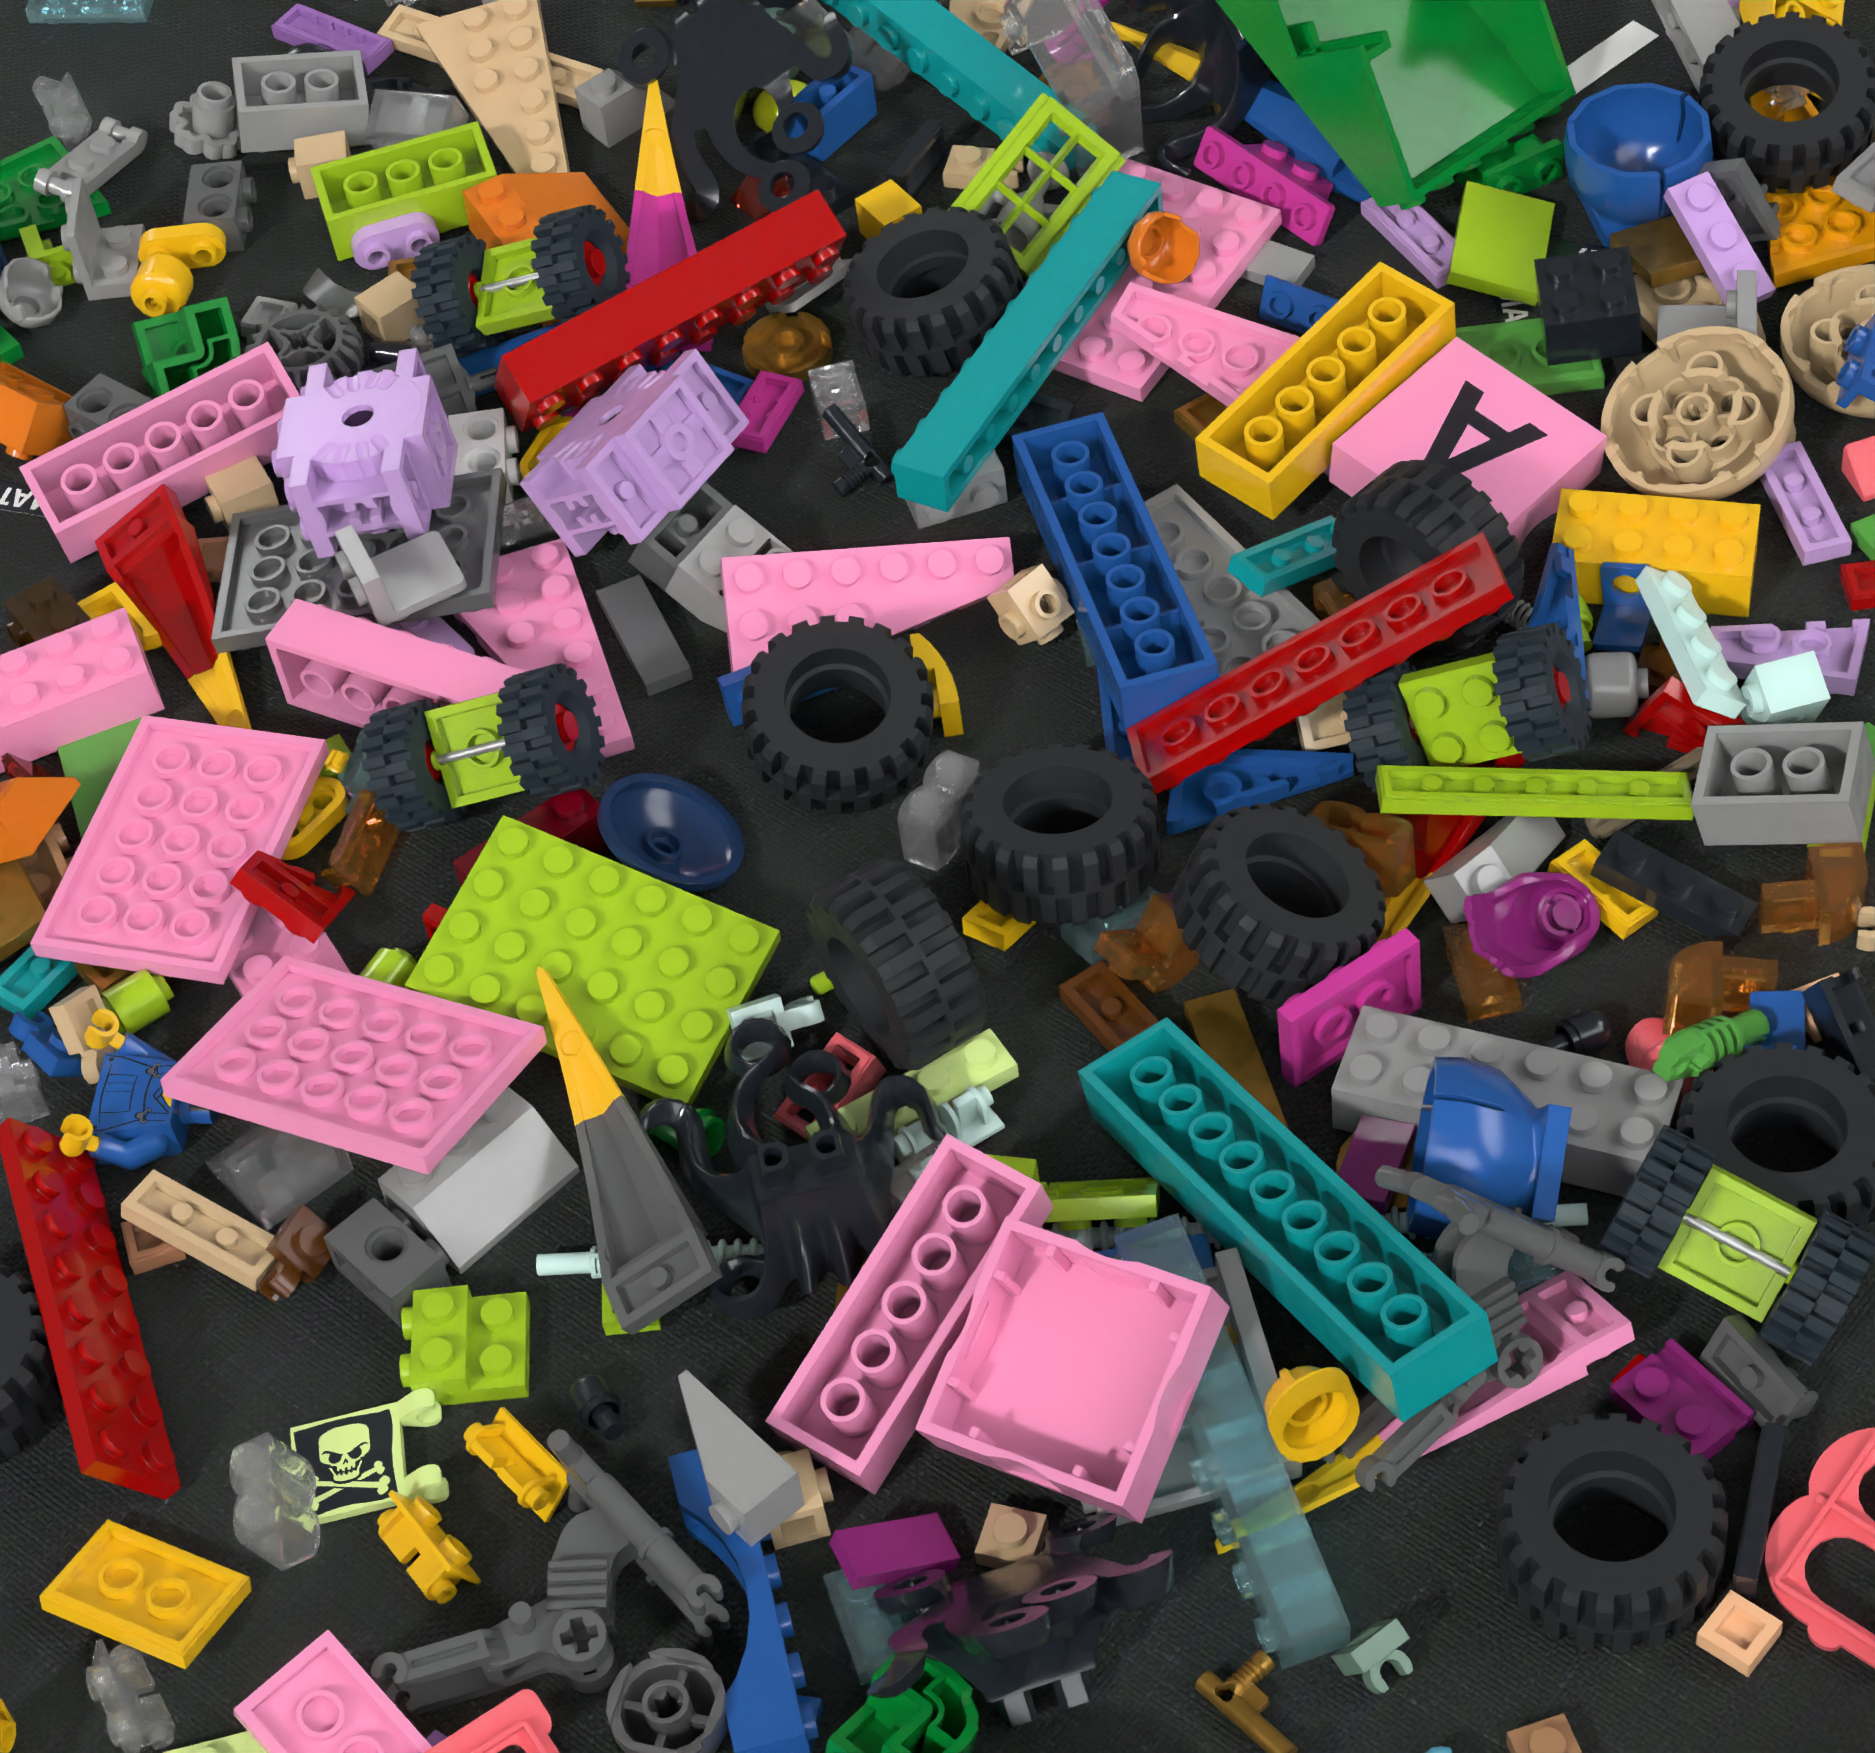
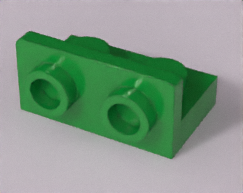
M1530 134L1509 144L1498 152L1482 156L1480 158L1482 163L1479 166L1458 173V182L1464 188L1466 182L1470 181L1523 195L1563 177L1564 144L1558 138L1543 143L1534 134Z

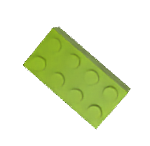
M478 121L310 167L338 261L354 257L351 249V239L360 228L408 213L423 212L430 215L435 220L439 234L469 225L462 191L497 176Z

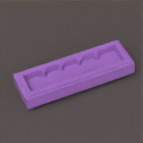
M299 3L294 5L271 26L275 39L293 46L313 43L321 45L329 52L360 50L363 71L366 75L372 73L394 52L391 39Z

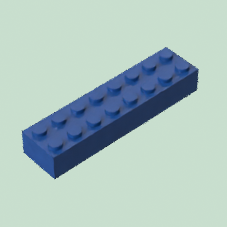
M1100 412L1012 435L1018 482L1061 583L1067 592L1069 602L1075 611V616L1124 731L1127 732L1126 729L1219 678L1216 658L1104 413Z

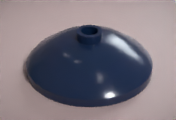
M653 773L626 776L614 782L606 790L599 804L597 822L602 838L618 861L631 869L687 892L710 890L723 885L734 876L741 864L744 855V841L736 821L728 810L714 797L686 781Z

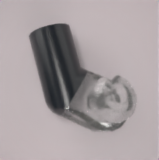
M416 324L409 330L410 340L405 342L373 340L369 350L370 360L375 363L390 364L397 361L400 350L417 348L419 354L435 348L431 343L433 335L425 334L422 329L424 324Z

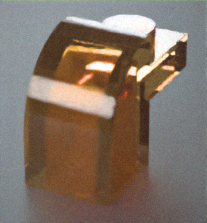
M1862 842L1809 846L1805 880L1761 884L1758 913L1761 933H1794L1800 930L1815 929L1818 946L1832 944L1850 935L1857 928L1859 913L1865 905L1868 868Z
M1173 893L1153 894L1136 929L1102 931L1093 948L1109 962V968L1116 975L1127 980L1137 979L1152 993H1158L1172 987L1182 980L1199 962V954L1195 950L1189 951L1183 941L1182 932L1184 929H1178L1173 911Z
M1723 941L1701 942L1684 948L1674 956L1669 966L1662 1008V1034L1672 1035L1713 1016H1721L1722 1011L1743 1012L1750 1009V994L1752 992L1776 991L1778 960L1723 956Z

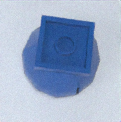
M1655 83L1614 85L1585 98L1568 118L1563 139L1570 187L1577 193L1603 247L1611 249V233L1673 215L1663 197L1666 190L1697 176L1705 162L1713 160L1708 113L1690 95L1685 97V92Z
M1435 1056L1429 1071L1422 1105H1432L1433 1107H1421L1411 1172L1421 1173L1444 1184H1454L1504 1207L1516 1206L1523 1209L1521 1214L1541 1223L1555 1222L1572 1107L1548 1104L1537 1108L1500 1069L1465 1057ZM1408 1196L1406 1212L1407 1232L1438 1240L1440 1234L1451 1221L1445 1215L1434 1210L1433 1206Z

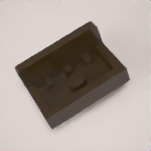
M53 575L3 603L10 622L5 624V628L18 648L91 620Z

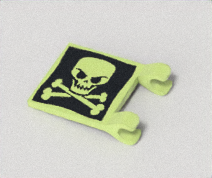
M420 1388L412 1391L398 1402L290 1428L296 1524L299 1529L397 1506L388 1495L391 1490L413 1500L416 1496H421L431 1504L445 1501L449 1497V1483L446 1478L442 1477V1471L438 1465L428 1464L416 1469L409 1475L406 1473L403 1426L429 1427L439 1424L442 1419L441 1405L435 1401V1394L431 1389Z

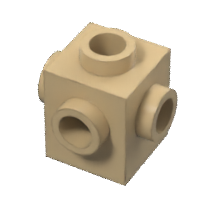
M1043 563L1021 570L986 597L999 616L998 621L1002 630L1008 637L1015 640L1018 645L1036 640L1040 645L1051 641L1064 631L1061 622L1075 612L1067 601L1068 595L1065 588L1058 580L1051 577Z

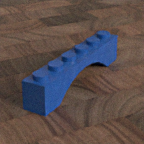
M697 1449L668 1456L678 1504L687 1534L708 1547L731 1569L748 1599L749 1626L746 1649L737 1676L726 1694L725 1713L734 1753H811L808 1741L820 1738L811 1702L799 1704L796 1689L807 1687L799 1651L787 1654L784 1639L795 1637L787 1601L775 1604L772 1590L783 1588L775 1553L764 1555L761 1542L772 1539L771 1534H767L751 1547L736 1532L731 1535L723 1532L709 1513L708 1508L712 1505Z

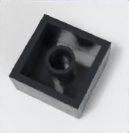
M1629 246L1534 259L1537 301L1548 366L1643 353L1641 314Z

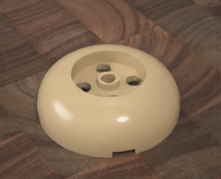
M1875 264L1844 267L1815 278L1813 287L1806 290L1800 296L1794 294L1782 315L1780 347L1783 360L1790 375L1811 398L1843 414L1875 419V402L1860 394L1846 409L1836 405L1840 386L1836 384V379L1849 352L1844 350L1845 343L1852 330L1858 324L1864 327L1875 314Z
M1727 326L1698 327L1678 332L1656 343L1658 349L1646 356L1637 365L1632 361L1622 371L1606 398L1601 418V432L1607 436L1605 452L1619 475L1630 486L1644 495L1711 501L1731 496L1762 476L1774 463L1786 444L1795 413V396L1789 372L1782 359L1768 347L1763 339L1738 328ZM1733 400L1731 412H1725V404ZM1726 441L1724 444L1716 447L1718 443Z

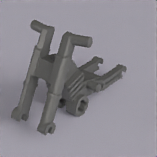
M1388 1165L1381 1166L1375 1174V1181L1379 1187L1411 1196L1433 1206L1434 1210L1445 1215L1451 1221L1436 1242L1433 1264L1487 1313L1498 1361L1405 1421L1373 1454L1364 1457L1359 1462L1355 1471L1356 1482L1369 1492L1374 1491L1376 1487L1375 1477L1389 1487L1394 1486L1397 1478L1457 1421L1459 1409L1477 1389L1490 1381H1498L1507 1387L1518 1389L1529 1385L1538 1376L1543 1365V1351L1536 1340L1519 1331L1520 1326L1527 1323L1525 1315L1521 1313L1523 1311L1521 1303L1517 1301L1519 1296L1517 1291L1514 1290V1287H1516L1515 1283L1508 1278V1263L1515 1249L1533 1256V1262L1537 1264L1554 1265L1586 1279L1589 1284L1604 1292H1612L1615 1289V1284L1605 1279L1606 1272L1609 1269L1620 1272L1624 1270L1625 1263L1606 1251H1597L1579 1243L1580 1240L1575 1234L1562 1227L1548 1226L1521 1214L1523 1209L1516 1206L1504 1207L1459 1186L1444 1184L1418 1172H1409ZM1517 1348L1513 1353L1516 1362L1510 1368H1508L1511 1364V1359L1508 1354L1512 1350ZM1371 1392L1358 1402L1360 1414L1357 1425L1348 1439L1336 1449L1348 1459H1352L1355 1453L1395 1416ZM1332 1452L1321 1459L1331 1464L1335 1460V1453Z
M558 1429L548 1436L547 1444L568 1472L566 1479L570 1485L567 1502L569 1508L574 1512L582 1513L576 1515L566 1524L559 1537L552 1559L548 1561L547 1599L531 1607L526 1602L514 1603L509 1609V1618L489 1629H478L399 1654L395 1652L383 1653L373 1662L371 1676L374 1682L380 1685L385 1681L387 1672L397 1670L393 1676L394 1683L388 1687L385 1694L397 1708L402 1698L409 1697L406 1709L411 1718H417L422 1713L504 1690L508 1686L544 1673L562 1675L566 1678L568 1684L578 1692H600L612 1683L617 1673L618 1663L608 1633H615L616 1582L621 1570L633 1560L646 1573L645 1580L651 1586L657 1585L694 1625L698 1639L706 1645L714 1643L712 1630L710 1627H707L710 1622H718L721 1629L729 1630L732 1626L728 1611L714 1601H721L724 1598L721 1583L715 1576L704 1573L671 1538L674 1534L667 1527L661 1528L611 1474L605 1473L565 1430ZM594 1669H596L597 1671L596 1673L584 1675V1672L592 1671Z

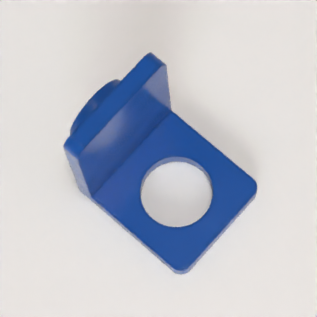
M1603 562L1601 564L1600 575L1604 605L1593 638L1594 649L1627 652L1642 651L1652 620L1650 611L1640 590L1635 593L1622 592L1615 587L1613 580L1623 575L1637 579L1645 566L1650 567V565Z
M1755 991L1750 994V1009L1761 1011L1766 1016L1770 1028L1768 1034H1763L1767 1037L1765 1041L1752 1046L1761 1044L1762 1050L1774 1049L1775 1043H1792V1049L1806 1051V1002L1801 993L1803 991Z

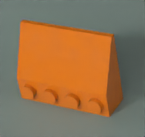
M585 172L500 174L462 191L469 229L476 236L477 240L482 239L486 243V250L535 238L536 236L533 234L535 226L540 225L538 220L541 217L591 204L596 206V210L602 209L606 213L605 221L612 220L616 226L614 229L615 236L620 235L623 241V245L620 246L621 252L626 254L629 227ZM561 318L541 322V324L546 327L560 322Z

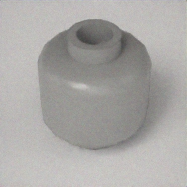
M1627 651L1591 653L1585 657L1591 711L1587 712V715L1591 718L1633 716L1638 709V699L1649 698L1648 669L1637 668L1635 656Z

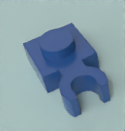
M37 1011L33 1021H31L22 1012H15L8 1028L9 1032L16 1039L24 1042L21 1049L49 1077H83L81 1054H68L57 1028L53 1027V1021L48 1015Z

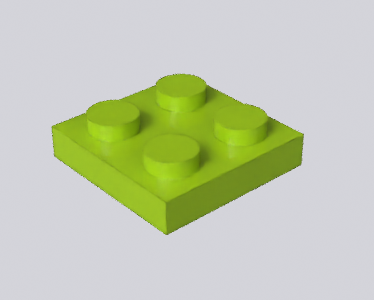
M1153 1177L1050 1182L1046 1193L1054 1208L1045 1222H1058V1229L1060 1230L1088 1229L1092 1227L1091 1220L1114 1219V1226L1120 1228L1147 1225L1148 1217H1157L1160 1185Z

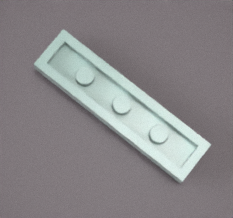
M1645 566L1635 582L1693 704L1735 719L1747 703L1737 685V677L1729 669L1721 653L1722 647L1720 643L1714 638L1706 622V614L1699 608L1695 600L1690 582L1675 571L1668 570L1665 573Z

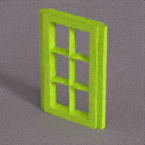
M1042 92L951 206L962 207L968 213L971 210L979 212L997 189L1016 204L1000 224L1004 234L1022 211L1038 222L1042 228L1022 253L1011 246L1022 276L1028 280L1030 274L1034 270H1038L1047 258L1051 246L1055 242H1059L1069 229L1073 217L1076 214H1080L1090 201L1094 189L1103 184L1112 170L1118 172L1126 160L1120 156L1121 153L1051 96L1049 98ZM1052 121L1071 137L1049 163L1030 147ZM1078 142L1094 155L1096 160L1077 184H1074L1057 168ZM1026 155L1044 171L1024 196L1020 197L1003 181L1020 159ZM1051 176L1070 192L1050 218L1047 219L1029 203Z

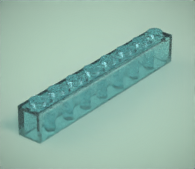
M1178 1213L1113 1236L1115 1257L1113 1259L1140 1262L1208 1286ZM1223 1323L1177 1438L1180 1443L1187 1440L1190 1441L1196 1459L1190 1460L1189 1463L1197 1488L1201 1494L1210 1492L1217 1507V1511L1211 1513L1217 1537L1223 1547L1232 1544L1239 1564L1233 1565L1232 1570L1238 1589L1244 1600L1252 1597L1255 1600L1261 1615L1260 1618L1254 1619L1260 1643L1266 1654L1275 1651L1282 1669H1286L1341 1649L1350 1642L1351 1625Z

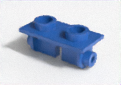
M1267 274L1265 276L1258 318L1304 335L1339 300Z

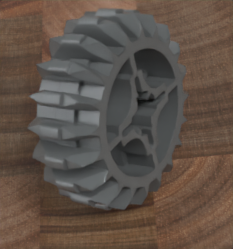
M303 304L299 310L292 312L286 308L285 314L278 317L269 315V323L257 324L256 333L246 337L247 345L242 349L244 354L269 342L299 394L301 387L306 386L308 369L311 365L327 363L334 380L344 376L354 377L358 372H361L362 366L365 365L362 337L354 323L351 322L349 315H340L337 308L326 311L322 304L317 305L314 309H307Z

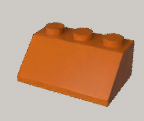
M0 361V444L2 443L7 446L5 452L13 457L31 461L33 455L42 456L72 441L74 438L68 430L70 424L63 405L73 396L7 362Z
M16 777L0 782V864L33 855L80 787L81 783L75 777Z

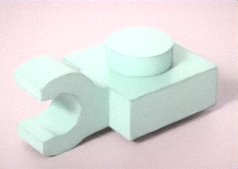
M775 993L726 1009L732 1030L746 1020L753 1018L769 1019L784 1029L791 1040V1047L794 1046L790 1031L825 1020L820 1000H814L812 995L796 999L783 1007L781 997ZM754 1042L747 1045L742 1051V1058L747 1061L760 1058L772 1047L765 1042Z

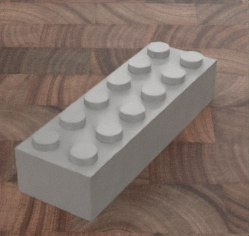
M1363 1005L1331 1088L1333 1128L1354 1133L1363 1114L1415 1124L1417 1134L1421 1107H1433L1432 1105H1422L1429 1071L1435 1056L1465 1057L1500 1069L1537 1108L1548 1104L1572 1107L1561 1182L1624 1197L1663 1125L1665 1124L1677 1130V1120H1679L1680 1105L1683 1100L1684 1078L1667 1082L1651 1070Z

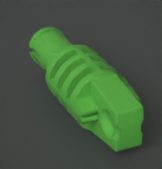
M1748 1009L1732 1018L1716 1015L1666 1038L1659 1052V1058L1654 1063L1652 1070L1667 1082L1686 1077H1698L1707 1069L1712 1071L1714 1062L1732 1053L1737 1058L1741 1055L1744 1046H1752L1765 1041L1767 1037L1763 1034L1769 1033V1022L1766 1016L1757 1009Z

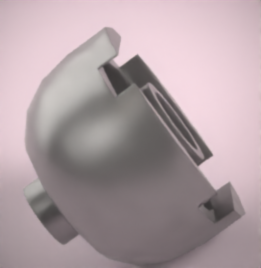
M659 1648L648 1652L650 1658L641 1661L635 1667H632L630 1662L620 1670L608 1692L606 1714L615 1741L625 1753H715L728 1728L725 1713L727 1695L721 1677L714 1671L713 1665L704 1656L685 1648Z

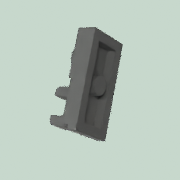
M1736 158L1705 162L1698 175L1707 171L1710 173L1748 241L1777 240L1780 235L1779 228L1781 227V223L1776 217L1779 212V205L1777 202L1768 203L1764 196L1768 186L1758 183L1745 159Z
M1740 1314L1723 1318L1699 1356L1700 1361L1717 1379L1754 1410V1420L1761 1428L1765 1426L1766 1422L1788 1427L1791 1420L1807 1416L1819 1398L1815 1391H1808L1797 1379L1799 1374L1793 1368L1786 1367L1776 1356L1775 1351L1764 1340L1759 1338V1334Z

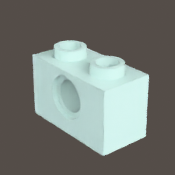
M1814 650L1754 666L1740 688L1747 704L1739 713V716L1749 725L1813 723L1831 699Z

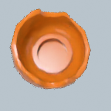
M1154 211L1146 214L1134 225L1127 242V250L1132 267L1142 277L1165 285L1181 283L1192 274L1200 255V238L1195 230L1183 223L1181 216L1167 211Z

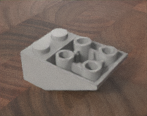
M735 504L678 565L665 592L702 622L727 633L720 568L721 558L793 553V551Z

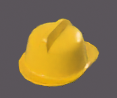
M1305 1365L1291 1370L1281 1369L1279 1371L1280 1377L1267 1392L1264 1402L1267 1427L1276 1447L1288 1460L1299 1463L1316 1461L1334 1452L1348 1439L1357 1425L1360 1414L1358 1399L1348 1376L1340 1368L1335 1367L1318 1368Z

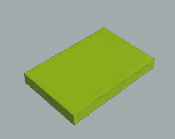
M1467 181L1462 195L1446 283L1536 306L1537 290L1534 259L1546 258L1555 203Z

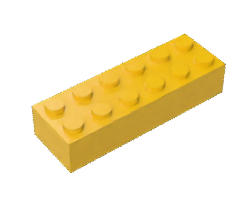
M1379 262L1195 438L1199 475L1266 517L1274 520L1331 464L1333 443L1456 338L1455 303L1388 265Z

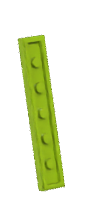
M1377 765L1375 776L1380 813L1693 820L1694 816L1691 807L1693 794L1686 772Z

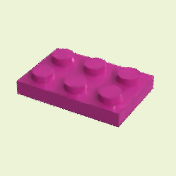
M1407 928L1389 939H1382L1376 942L1367 953L1346 966L1335 968L1328 974L1326 979L1304 993H1297L1291 996L1282 1007L1277 1009L1282 1076L1294 1088H1297L1343 1058L1363 1005L1410 1015L1422 1007L1420 940Z

